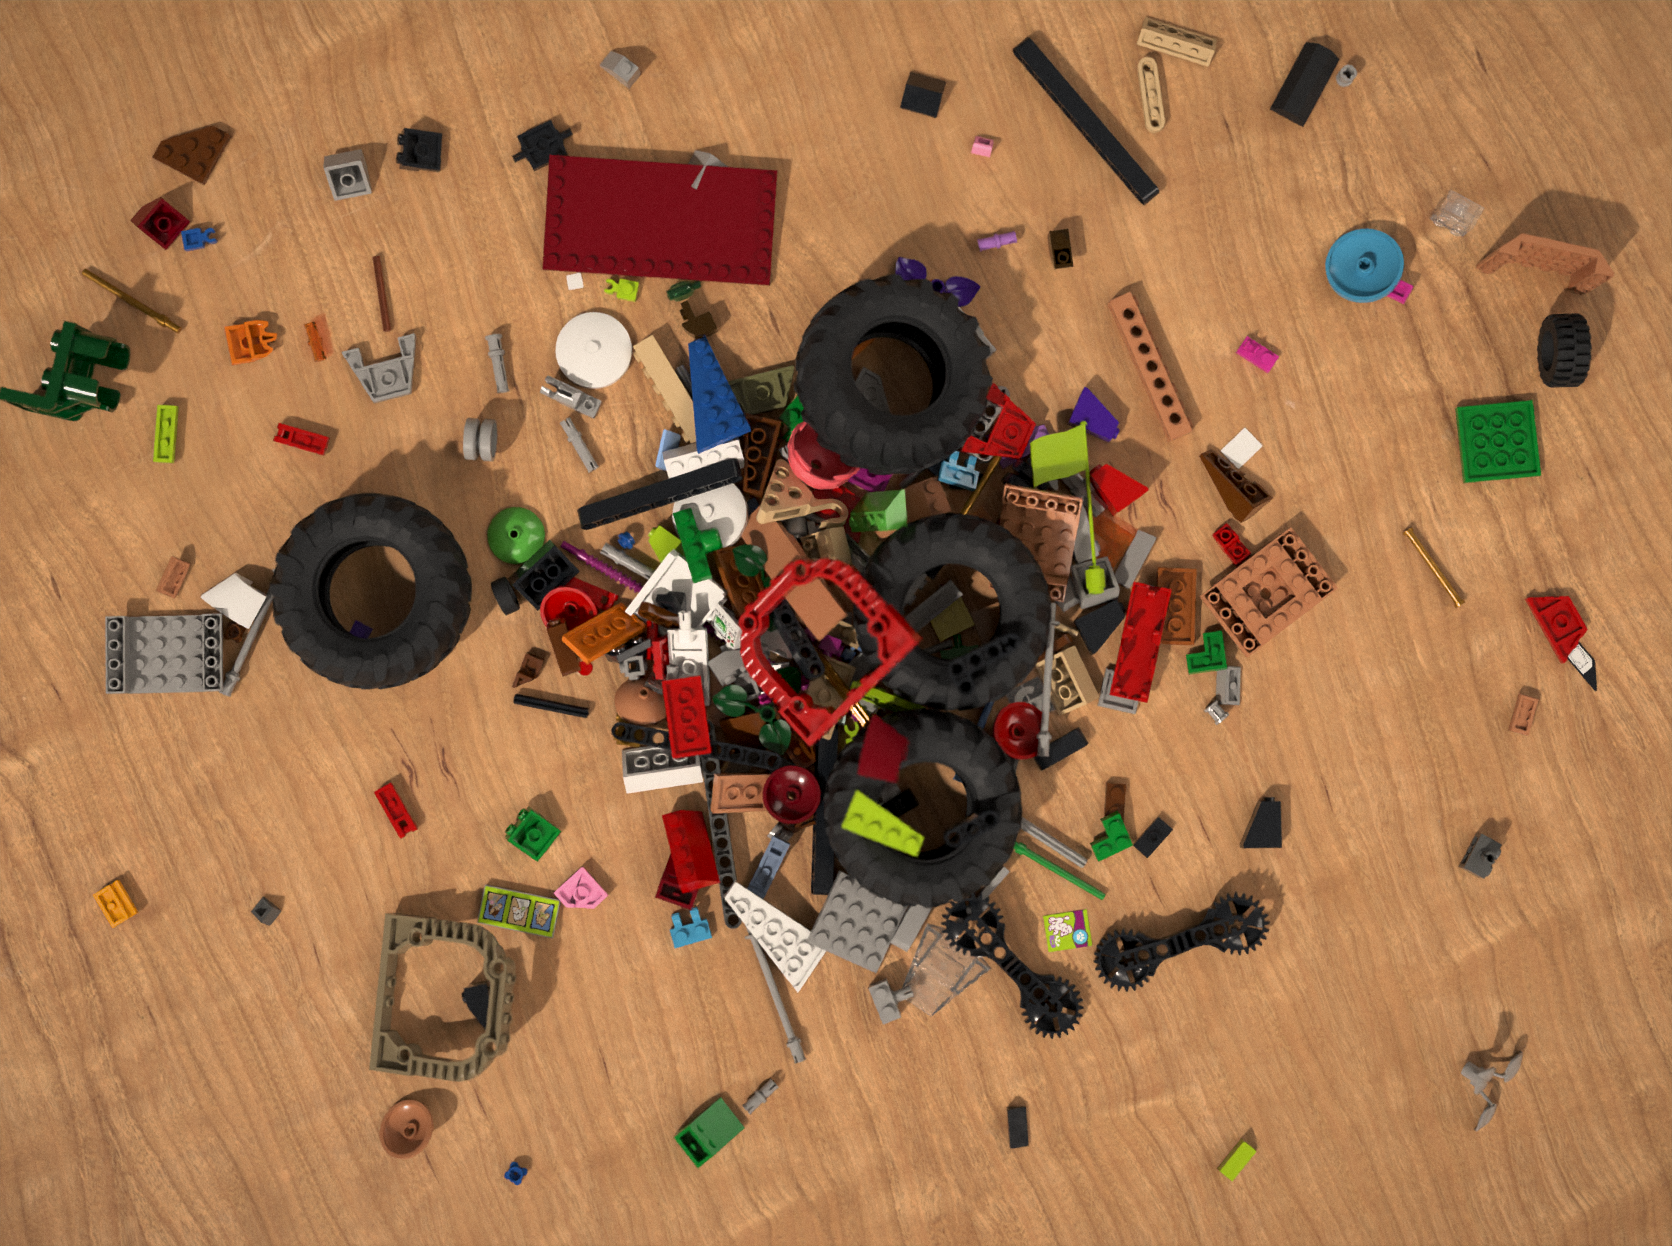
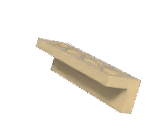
M1145 17L1137 45L1209 67L1217 39Z

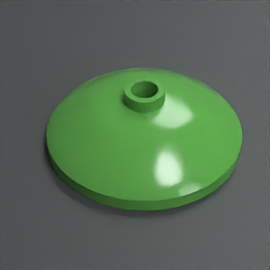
M511 507L502 510L492 519L488 528L487 539L491 551L497 558L509 564H523L544 545L545 530L541 520L532 511L521 507ZM513 531H517L518 533L517 537L515 538L511 537V533Z

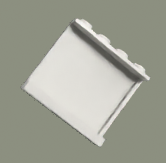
M673 549L625 612L630 616L635 614L646 623L649 620L638 615L641 602H649L658 606L655 601L657 594L665 595L669 591L684 592L686 594V611H691V627L693 629H705L703 624L706 621L709 623L712 620L715 605L719 603L723 606L727 601L725 598L727 592L713 579L694 584L686 558ZM658 625V633L662 636L666 635L668 629Z

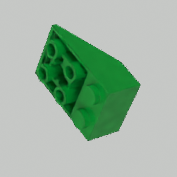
M720 1097L676 1132L674 1139L694 1165L699 1168L745 1127Z

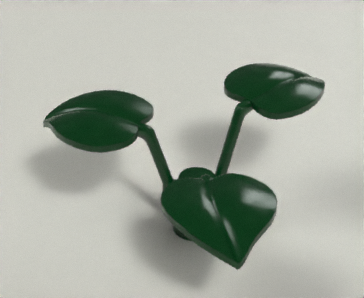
M741 545L732 550L736 567L741 574L753 577L761 570L760 579L763 587L768 589L772 585L770 583L772 579L770 577L765 578V570L762 566L766 563L767 556L760 547ZM769 616L770 622L767 630L772 633L777 628ZM781 616V621L785 623L787 617Z
M787 666L776 670L798 694L801 689L800 669ZM736 684L724 687L713 696V702L716 707L728 716H741L745 711V705L759 712L760 718L770 723L763 725L760 729L759 739L762 745L779 755H783L786 752L791 739V729L783 719L773 722L775 717L773 707L775 704L773 701L770 704L764 703L757 708L751 703L745 702L747 693L741 686Z

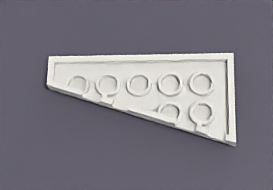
M734 881L724 898L795 990L799 992L826 951L807 942L811 933L809 929Z

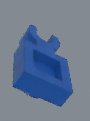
M200 228L181 231L184 250L187 252L205 248V242L216 244L218 242L216 238L209 239V235L216 233V230L208 228L204 233H202Z

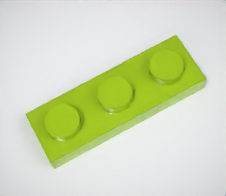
M157 405L153 462L175 463L178 406Z

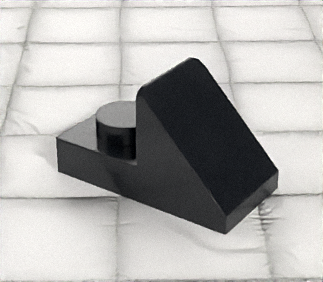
M669 591L665 595L657 594L655 601L659 607L679 615V611L685 610L686 612V594L684 592Z

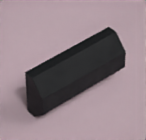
M1306 42L1270 110L1303 127L1339 61L1333 51L1318 43Z

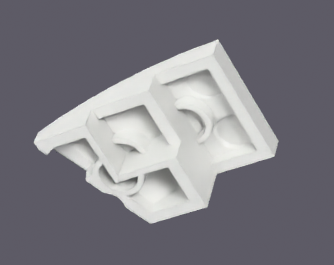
M234 573L209 591L203 593L201 598L220 613L249 629L267 594L252 587V581Z

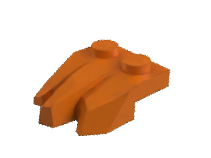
M254 320L244 322V324L224 327L232 365L255 362L268 356L273 351V348L267 344L276 341L277 333L264 331L268 327L269 321Z

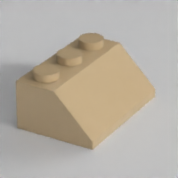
M1075 645L1053 655L1050 698L1059 716L1100 698ZM1045 659L1035 665L1043 683Z

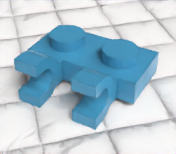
M955 451L946 458V461L941 463L938 481L975 491L979 472L974 470L977 457L970 455L968 459H965L964 467L956 465L959 452Z
M698 907L690 910L693 922L689 924H682L679 912L672 914L671 918L675 928H671L670 933L675 948L712 938L707 918L701 920Z

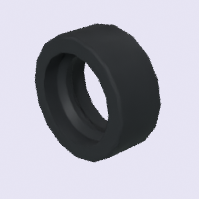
M504 576L491 582L492 591L503 613L509 615L518 611L520 606L507 578Z

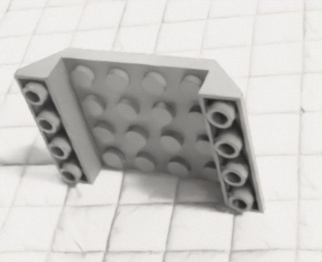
M222 614L142 617L105 616L106 694L223 691Z

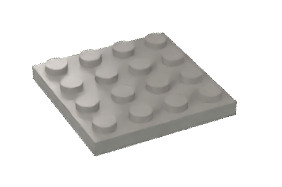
M839 871L807 942L877 973L907 906L894 904L886 898L882 899L862 887L856 879L854 880L850 875Z

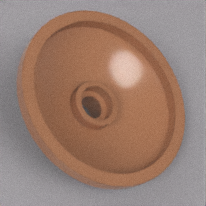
M640 676L641 679L625 681L617 689L614 699L615 709L624 721L629 724L648 727L666 719L661 681L646 676Z
M404 1100L391 1107L382 1120L379 1132L380 1142L385 1152L397 1159H409L422 1152L429 1143L433 1132L431 1112L424 1104L416 1100Z

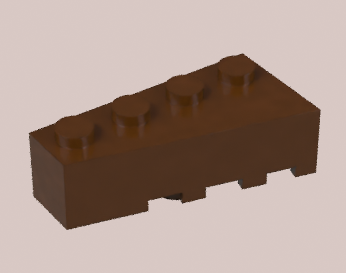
M745 413V418L751 431L744 434L745 464L743 491L747 495L763 498L774 468L784 424L781 421Z

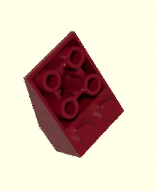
M670 854L655 898L692 910L699 889L682 893Z

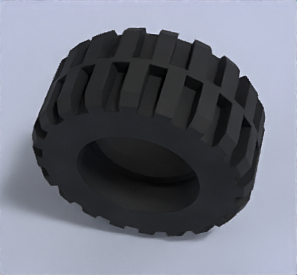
M1577 313L1551 314L1543 320L1538 336L1537 362L1540 377L1546 386L1551 388L1578 387L1587 378L1590 369L1592 344L1590 328L1584 316Z

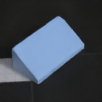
M663 430L655 464L658 469L667 471L662 452L679 447L681 438L679 434Z

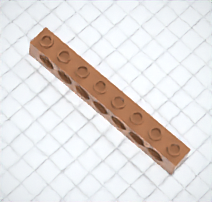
M1131 292L1110 300L1107 304L1168 443L1191 433L1193 424L1189 417L1186 418L1184 413L1185 406L1181 399L1178 400L1176 395L1177 388L1174 382H1170L1168 377L1170 375L1166 365L1162 364V354L1158 347L1155 348L1153 343L1154 336L1151 330H1147L1145 325L1147 321L1144 314L1139 312V302L1136 296H1132ZM1124 311L1132 312L1133 318H1126ZM1138 328L1141 333L1140 336H1134L1131 329ZM1145 345L1148 348V353L1140 352L1139 346ZM1148 362L1155 364V371H1150L1147 368ZM1155 380H1161L1163 388H1157L1154 384ZM1163 397H1168L1171 400L1170 406L1163 404ZM1171 414L1178 416V423H1173L1170 420Z

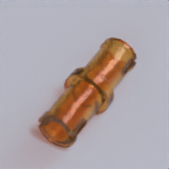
M316 322L304 324L309 339L308 346H311L314 361L326 360L327 357L322 346L323 339L319 336Z

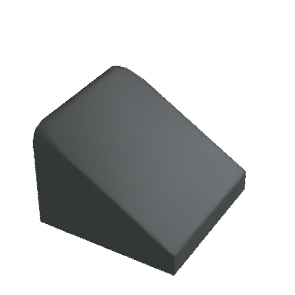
M262 897L251 912L261 923L270 926L279 916L281 910L267 898Z

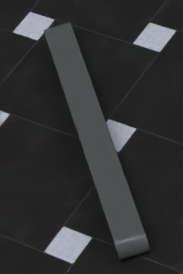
M707 719V723L711 726L709 732L710 740L717 741L715 726ZM717 744L714 745L712 754L715 756L719 755ZM701 756L716 867L720 879L719 887L724 922L728 928L735 929L741 925L742 920L738 916L739 922L735 925L728 921L730 915L737 914L726 903L724 898L731 886L723 884V877L731 876L733 882H737L728 814L711 812L713 790L709 788V782L714 780V774H722L720 760ZM710 760L714 761L717 765L716 770L713 772L708 771L706 768V764ZM717 818L724 820V828L718 829L715 827L714 822ZM718 838H726L728 845L725 848L719 847L717 844ZM726 856L730 859L731 862L728 867H723L720 864L721 857Z

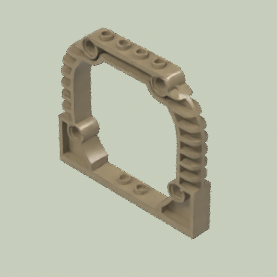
M385 913L369 1070L459 1082L477 1077L492 1064L495 1057L501 1056L507 1051L510 1041L509 1028L512 1022L511 1008L514 1002L513 988L516 982L515 963L511 958L506 957L503 947L499 945L492 933L484 927L472 923L402 913ZM433 940L463 943L474 947L484 957V974L491 982L486 1032L477 1039L475 1054L466 1060L422 1054L418 1044H406L397 1031L390 1030L392 1007L394 1005V987L396 986L398 954L405 953L412 946H428ZM501 964L504 966L503 971L501 970Z

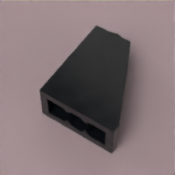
M1115 600L1074 621L1090 655L1097 653L1125 618L1124 613L1126 610L1121 602L1118 603Z
M1263 797V801H1257L1241 839L1240 848H1282L1281 801H1275V797Z

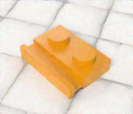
M116 880L114 883L93 894L112 928L117 927L139 913L120 880Z

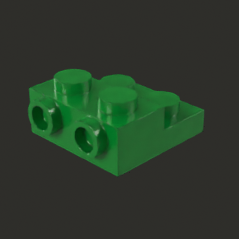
M528 806L527 809L523 808L518 813L517 822L514 825L511 823L507 827L505 838L538 862L561 833V830Z

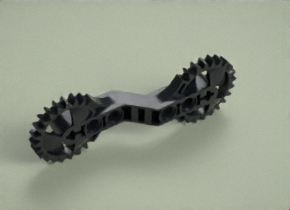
M1235 891L1234 897L1227 893V899L1220 896L1221 903L1214 901L1213 904L1216 908L1209 907L1205 918L1199 924L1189 926L1165 937L1152 938L1141 931L1134 935L1133 929L1126 933L1125 928L1119 934L1118 930L1115 929L1114 936L1110 932L1107 933L1108 940L1104 937L1101 938L1104 945L1097 944L1096 946L1100 951L1094 952V955L1099 957L1093 961L1094 963H1099L1095 970H1101L1098 977L1105 976L1104 984L1110 981L1111 989L1114 985H1118V991L1125 987V991L1128 992L1131 986L1136 991L1137 984L1142 988L1144 986L1143 980L1147 983L1150 981L1148 976H1154L1161 962L1193 948L1209 945L1216 947L1222 952L1229 948L1231 955L1234 953V950H1237L1239 956H1241L1242 950L1246 954H1249V948L1256 951L1255 944L1262 946L1260 939H1267L1263 932H1269L1270 929L1265 927V925H1269L1270 921L1264 920V918L1268 917L1269 914L1262 913L1265 906H1258L1259 899L1253 902V895L1247 899L1245 892L1239 897L1237 891ZM1229 901H1233L1237 913L1232 914ZM1253 905L1255 909L1246 917L1244 913ZM1235 919H1238L1239 922H1243L1241 923L1240 928H1238L1237 925H1233L1230 928L1231 931H1228L1227 921L1229 922V925L1234 924ZM1220 924L1225 928V931L1220 934L1216 933L1214 926ZM1249 926L1260 927V928H1262V930L1257 929V928H1253V927H1249ZM1202 930L1205 932L1206 937L1199 939L1196 937L1195 932ZM1242 933L1245 935L1247 946H1243L1239 935ZM1117 937L1121 938L1124 949L1120 951L1116 941ZM1163 944L1167 947L1168 951L1160 953L1157 950V946ZM1146 950L1149 957L1146 959L1141 958L1139 951ZM1134 952L1135 958L1130 959L1128 961V964H1126L1125 961H1121L1123 956H1125V958L1127 959L1131 958ZM1117 967L1119 971L1111 978L1109 974ZM1132 970L1135 982H1130L1126 971Z
M973 893L970 897L960 902L950 901L952 907H945L948 914H942L946 921L941 922V925L946 926L945 929L941 930L942 933H948L944 938L945 941L952 940L949 946L952 947L956 944V952L962 948L963 955L969 951L971 957H987L997 963L1017 984L1020 991V1008L1026 1009L1021 1015L1027 1016L1024 1020L1025 1023L1031 1022L1028 1027L1030 1030L1036 1027V1035L1042 1031L1043 1038L1049 1033L1050 1038L1053 1039L1054 1034L1061 1038V1032L1068 1035V1028L1074 1031L1075 1029L1072 1024H1080L1076 1018L1083 1017L1078 1012V1010L1084 1009L1082 1005H1078L1083 999L1076 997L1080 994V991H1073L1075 985L1071 984L1068 986L1069 980L1066 979L1062 982L1061 976L1055 980L1053 974L1042 975L1031 971L1010 950L1004 938L1005 924L999 922L1004 917L1003 915H997L1001 909L993 908L996 902L993 901L989 904L990 897L987 896L983 900L982 893L977 898ZM969 900L972 914L967 913L965 901ZM988 906H989L990 909L980 918L979 916H980V915L988 908ZM954 916L962 918L963 921L962 923H959L956 921L949 920V917ZM977 920L975 923L977 927L981 929L983 926L984 929L980 930L977 933V931L973 927L968 928V921ZM989 927L995 928V933ZM965 930L966 932L957 941H955L954 939H956ZM984 933H989L991 935L990 942H981V936ZM998 947H1002L1005 950L1002 957H996L994 954ZM1029 974V982L1021 983V975ZM1048 983L1050 990L1044 984ZM1036 988L1043 989L1041 997H1034L1033 993ZM1046 999L1051 1004H1055L1056 1009L1054 1011L1052 1009L1048 1011L1049 1006L1044 1002ZM1067 1008L1075 1011L1074 1015L1063 1013L1062 1009ZM1045 1013V1015L1035 1024L1034 1022L1037 1021ZM1054 1017H1057L1058 1019V1030H1055L1054 1022L1052 1019Z

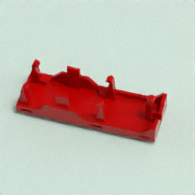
M1133 582L1109 695L1148 703L1172 589Z

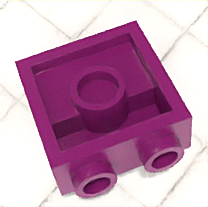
M806 626L804 631L811 642L817 643L819 640ZM827 634L820 640L818 648L826 656L832 657L834 655L840 658L844 646L841 645L842 640Z

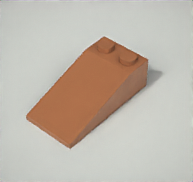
M938 475L902 489L905 490L907 524L923 517L951 513L942 485L938 481ZM896 530L875 532L878 539L881 540L887 538Z

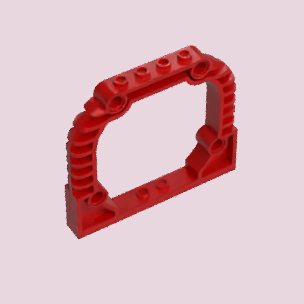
M803 558L795 562H789L783 568L784 572L781 576H775L770 581L772 585L768 589L764 588L757 595L759 598L755 602H750L744 608L746 612L739 619V627L742 630L740 636V655L742 656L745 669L757 685L763 689L765 694L772 699L773 703L780 708L778 712L809 747L817 743L922 640L891 604L887 605L883 598L876 593L873 587L867 583L857 570L843 561L831 558H822L814 561L809 558ZM801 564L806 568L805 573L801 571ZM819 577L830 579L840 586L869 618L868 631L872 636L878 638V657L883 661V664L871 676L868 674L860 681L862 685L858 689L854 687L847 694L849 698L837 709L833 706L814 704L813 698L807 693L798 695L768 662L762 651L760 637L769 627V614L797 585H807ZM749 618L753 619V626L749 623ZM878 621L883 624V630L878 628ZM799 700L803 702L804 708L799 706Z

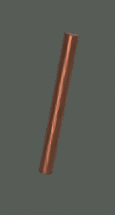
M373 256L383 332H390L391 326L380 256Z

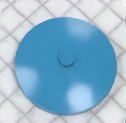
M1358 229L1341 236L1330 248L1325 263L1326 277L1332 289L1342 298L1357 303L1374 302L1390 294L1399 284L1404 269L1403 254L1397 242L1388 234L1375 229Z

